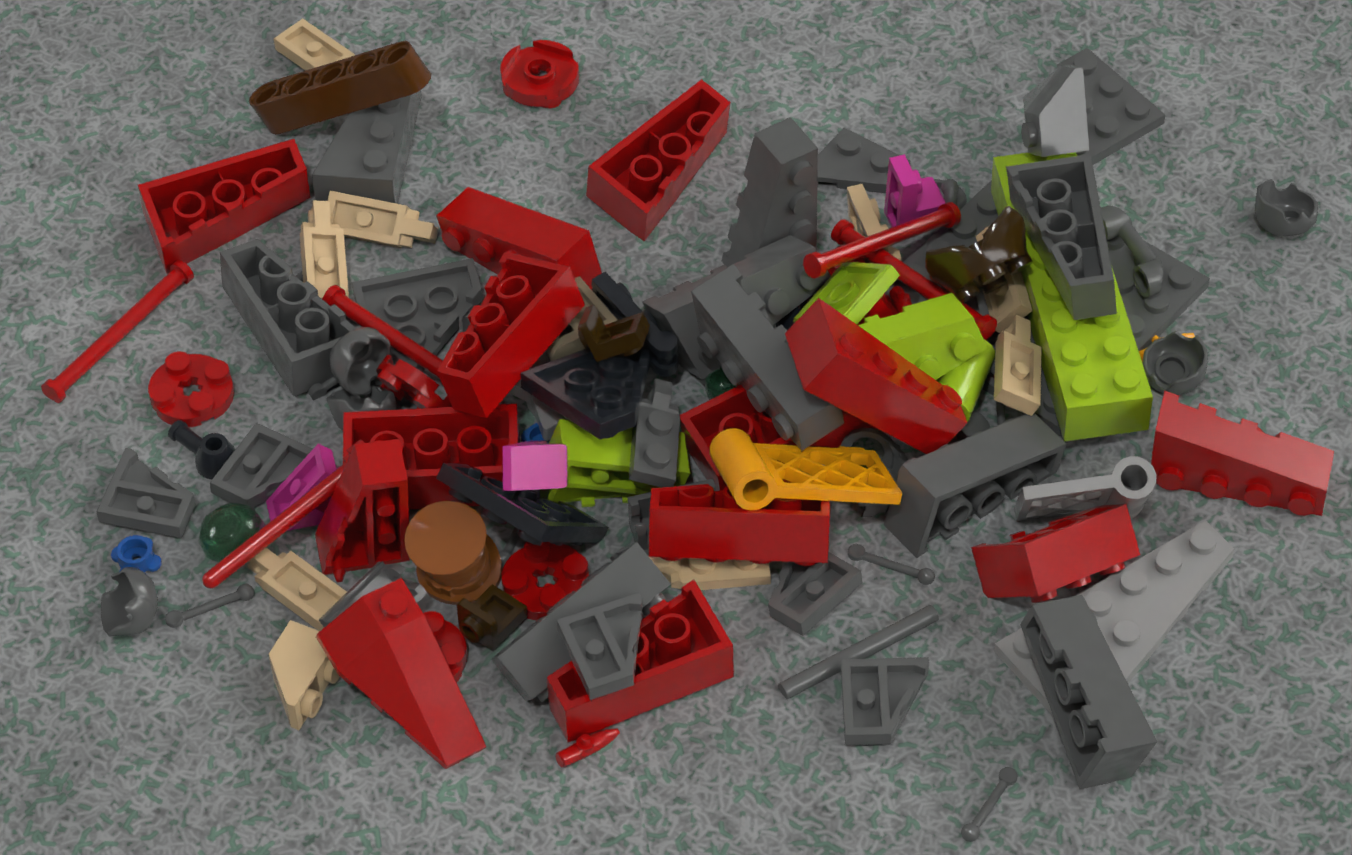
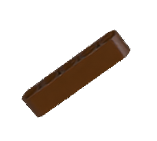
M401 41L267 82L252 93L249 103L269 131L276 135L412 95L429 83L432 74L410 42Z

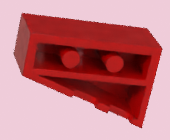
M399 439L377 440L354 445L315 533L322 574H333L337 569H344L348 572L372 568L380 561H383L385 565L410 561L405 547V533L409 524L408 478ZM344 544L343 564L338 568L334 563L333 556L336 550L341 549Z
M1127 504L1096 506L1048 522L1049 526L1027 535L1025 531L1010 534L1011 541L1004 544L986 545V543L971 547L982 589L988 598L1030 597L1033 603L1056 597L1058 595L1056 589L1065 586L1066 589L1086 585L1092 582L1090 575L1097 572L1100 575H1106L1123 570L1125 568L1124 561L1140 555Z

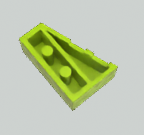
M953 293L902 307V313L880 319L878 315L864 318L865 323L858 325L935 380L988 348L973 316Z
M559 419L549 444H565L567 446V487L539 489L540 498L549 499L556 503L559 501L564 503L581 501L583 508L595 506V499L622 497V502L628 503V497L649 493L651 488L662 487L629 480L633 427L617 433L614 437L600 440L571 420ZM679 432L677 472L673 487L685 485L690 474L684 432Z

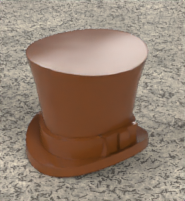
M441 501L427 505L410 520L405 533V547L409 558L417 566L416 573L419 584L422 585L430 597L451 605H457L463 598L474 603L492 584L498 587L503 569L501 555L493 540L486 534L485 523L476 510L460 502Z

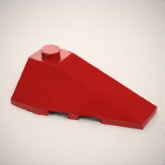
M402 578L360 597L317 633L316 638L337 674L349 685L353 683L371 699L370 703L381 713L385 711L405 729V734L443 768L447 769L486 748V744L433 632Z

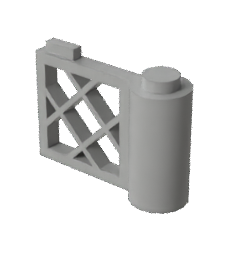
M1129 456L1120 460L1110 475L1022 487L1014 507L1016 521L1076 513L1096 506L1127 504L1130 519L1135 518L1142 511L1155 487L1156 472L1147 460L1138 456Z

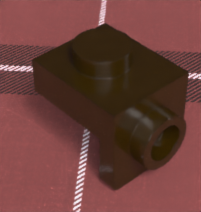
M592 305L584 310L578 325V335L582 345L586 349L590 348L596 362L616 355L627 357L639 351L645 342L650 324L644 313L641 312L605 325L595 305Z
M493 584L474 603L463 598L457 604L458 626L461 633L473 643L480 642L492 651L528 617L526 605Z

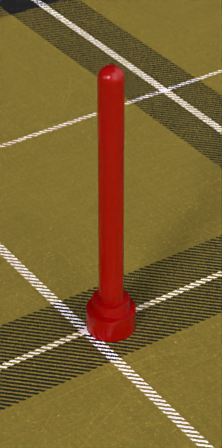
M360 439L354 445L363 444L365 442L362 439ZM354 445L347 449L349 454L343 458L345 462L343 465L208 570L202 578L204 586L213 589L220 585L331 497Z

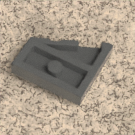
M828 552V563H816L810 566H802L794 562L784 563L779 574L780 583L774 588L768 603L770 617L804 636L863 583L861 570Z

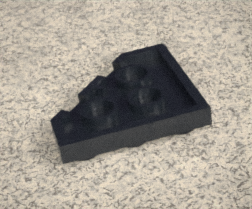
M642 346L639 351L630 356L620 357L616 355L596 362L590 348L583 349L521 372V388L598 439L611 438L617 433L636 425L650 368V351Z
M443 463L436 479L450 487L448 493L451 496L466 503L474 501L484 507L483 514L487 518L500 524H507V522L519 529L517 535L520 538L534 545L541 546L543 542H550L558 546H562L564 542H570L578 546H582L584 542L599 543L609 528L575 506L562 501L556 503L545 498H538V501H536L535 499L538 494L534 490L503 491L502 481L488 476L480 479L483 472L467 464Z

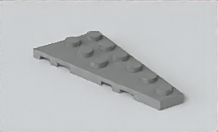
M1206 520L1129 564L1123 570L1112 574L1078 594L1083 595L1090 610L1095 614L1098 626L1127 683L1131 681L1165 640L1166 635L1177 621L1180 622L1201 592L1208 588L1233 557L1234 548ZM1022 628L996 642L994 652L1053 716Z

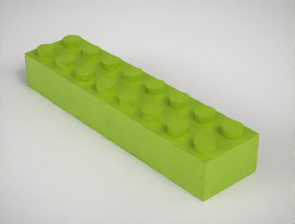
M1076 152L1045 157L1030 153L993 157L991 193L998 216L1007 206L1014 209L1010 201L1006 166L1077 156ZM1026 231V249L1033 261L1029 267L1021 271L1033 310L1027 317L1031 321V330L1035 344L1042 347L1041 365L1064 442L1149 430L1153 395L1114 272L1117 314L1074 320Z

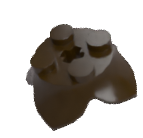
M1010 206L1005 207L996 220L991 223L985 233L982 234L983 239L969 247L958 245L926 251L925 268L929 273V278L953 293L961 303L975 297L980 293L979 289L981 288L985 294L999 289L1008 282L1004 275L1009 272L1011 275L1016 274L1033 263L1026 249L1024 219L1019 212Z

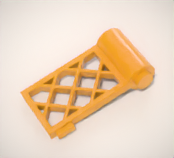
M736 428L720 432L710 445L709 454L736 503L746 510H759L767 506L774 498L900 505L903 493L875 450H865L862 447L839 446V448L809 446L801 451L798 446L753 443L746 432ZM783 479L788 480L792 483L783 482Z

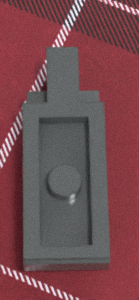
M655 378L653 388L648 393L647 399L642 398L636 425L632 429L629 480L658 487H673L676 481L680 415L678 414L679 407L669 405L672 397V382Z

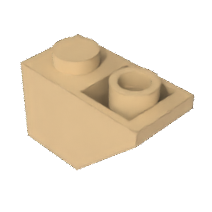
M290 620L269 652L273 679L290 726L300 730L307 717L314 718L317 715L323 700L322 693L329 683L335 684L340 676L335 671L316 638L319 631Z

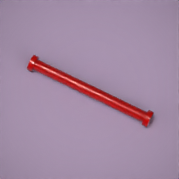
M944 203L935 212L822 254L819 252L809 253L803 259L804 270L811 278L821 277L825 275L827 269L936 228L956 226L961 221V212L955 203Z
M846 219L840 220L831 232V239L839 245L849 244L865 238L855 231L854 225ZM884 249L864 256L875 264L892 265L900 275L897 279L928 300L950 294ZM961 303L973 316L983 338L987 340L991 337L997 327V319L989 314L983 316L967 304Z
M176 260L170 266V272L54 380L48 379L41 385L44 395L58 404L66 398L65 392L176 288L183 282L188 284L194 278L191 268L185 262Z
M333 285L327 289L322 299L328 305L332 306L335 304L348 318L360 326L376 329L390 341V346L439 378L437 370L443 361L442 359L345 296V290L338 285Z

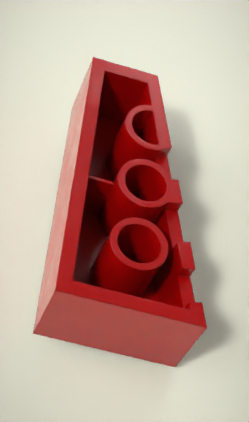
M701 79L588 166L586 196L628 231L645 241L727 133L731 102Z
M295 139L138 185L143 214L166 274L170 272V266L176 260H181L187 264L310 198L307 168Z
M467 187L436 215L442 232V240L448 248L456 252L458 251L470 259L473 258L475 262L497 275L501 270L499 261L504 252L568 266L574 278L580 276L591 290L592 279L602 273L589 230L479 190Z
M504 252L499 261L501 266L500 272L497 276H490L484 287L487 295L482 304L473 306L468 315L470 325L465 332L458 333L437 370L454 410L487 418L520 381L521 372L527 371L533 366L582 310L585 303L570 267Z
M820 298L785 333L805 391L925 454L936 451L941 446L948 444L968 423L961 407L962 399L953 388L948 385H942Z
M1164 391L1155 429L1151 465L1156 472V484L1171 491L1184 489L1199 492L1212 499L1225 497L1246 501L1254 507L1272 506L1288 509L1296 515L1306 516L1314 514L1322 516L1334 457L1333 450L1283 432L1278 433L1275 437L1264 433L1258 427V423L1244 418L1241 419L1239 424L1215 416L1217 409L1200 403L1196 409L1179 403V395Z
M783 479V482L792 483L788 480ZM709 484L651 488L649 557H660L667 561L698 558L714 563L726 560H749L755 564L782 561L794 562L802 566L828 563L830 501L774 498L767 506L759 510L750 511L741 508L736 503L727 486L721 491H714L713 487Z
M694 579L681 587L682 593L669 602L663 599L649 609L650 614L641 620L633 686L590 700L572 660L547 676L549 708L568 743L576 740L583 734L589 735L734 677L733 644Z

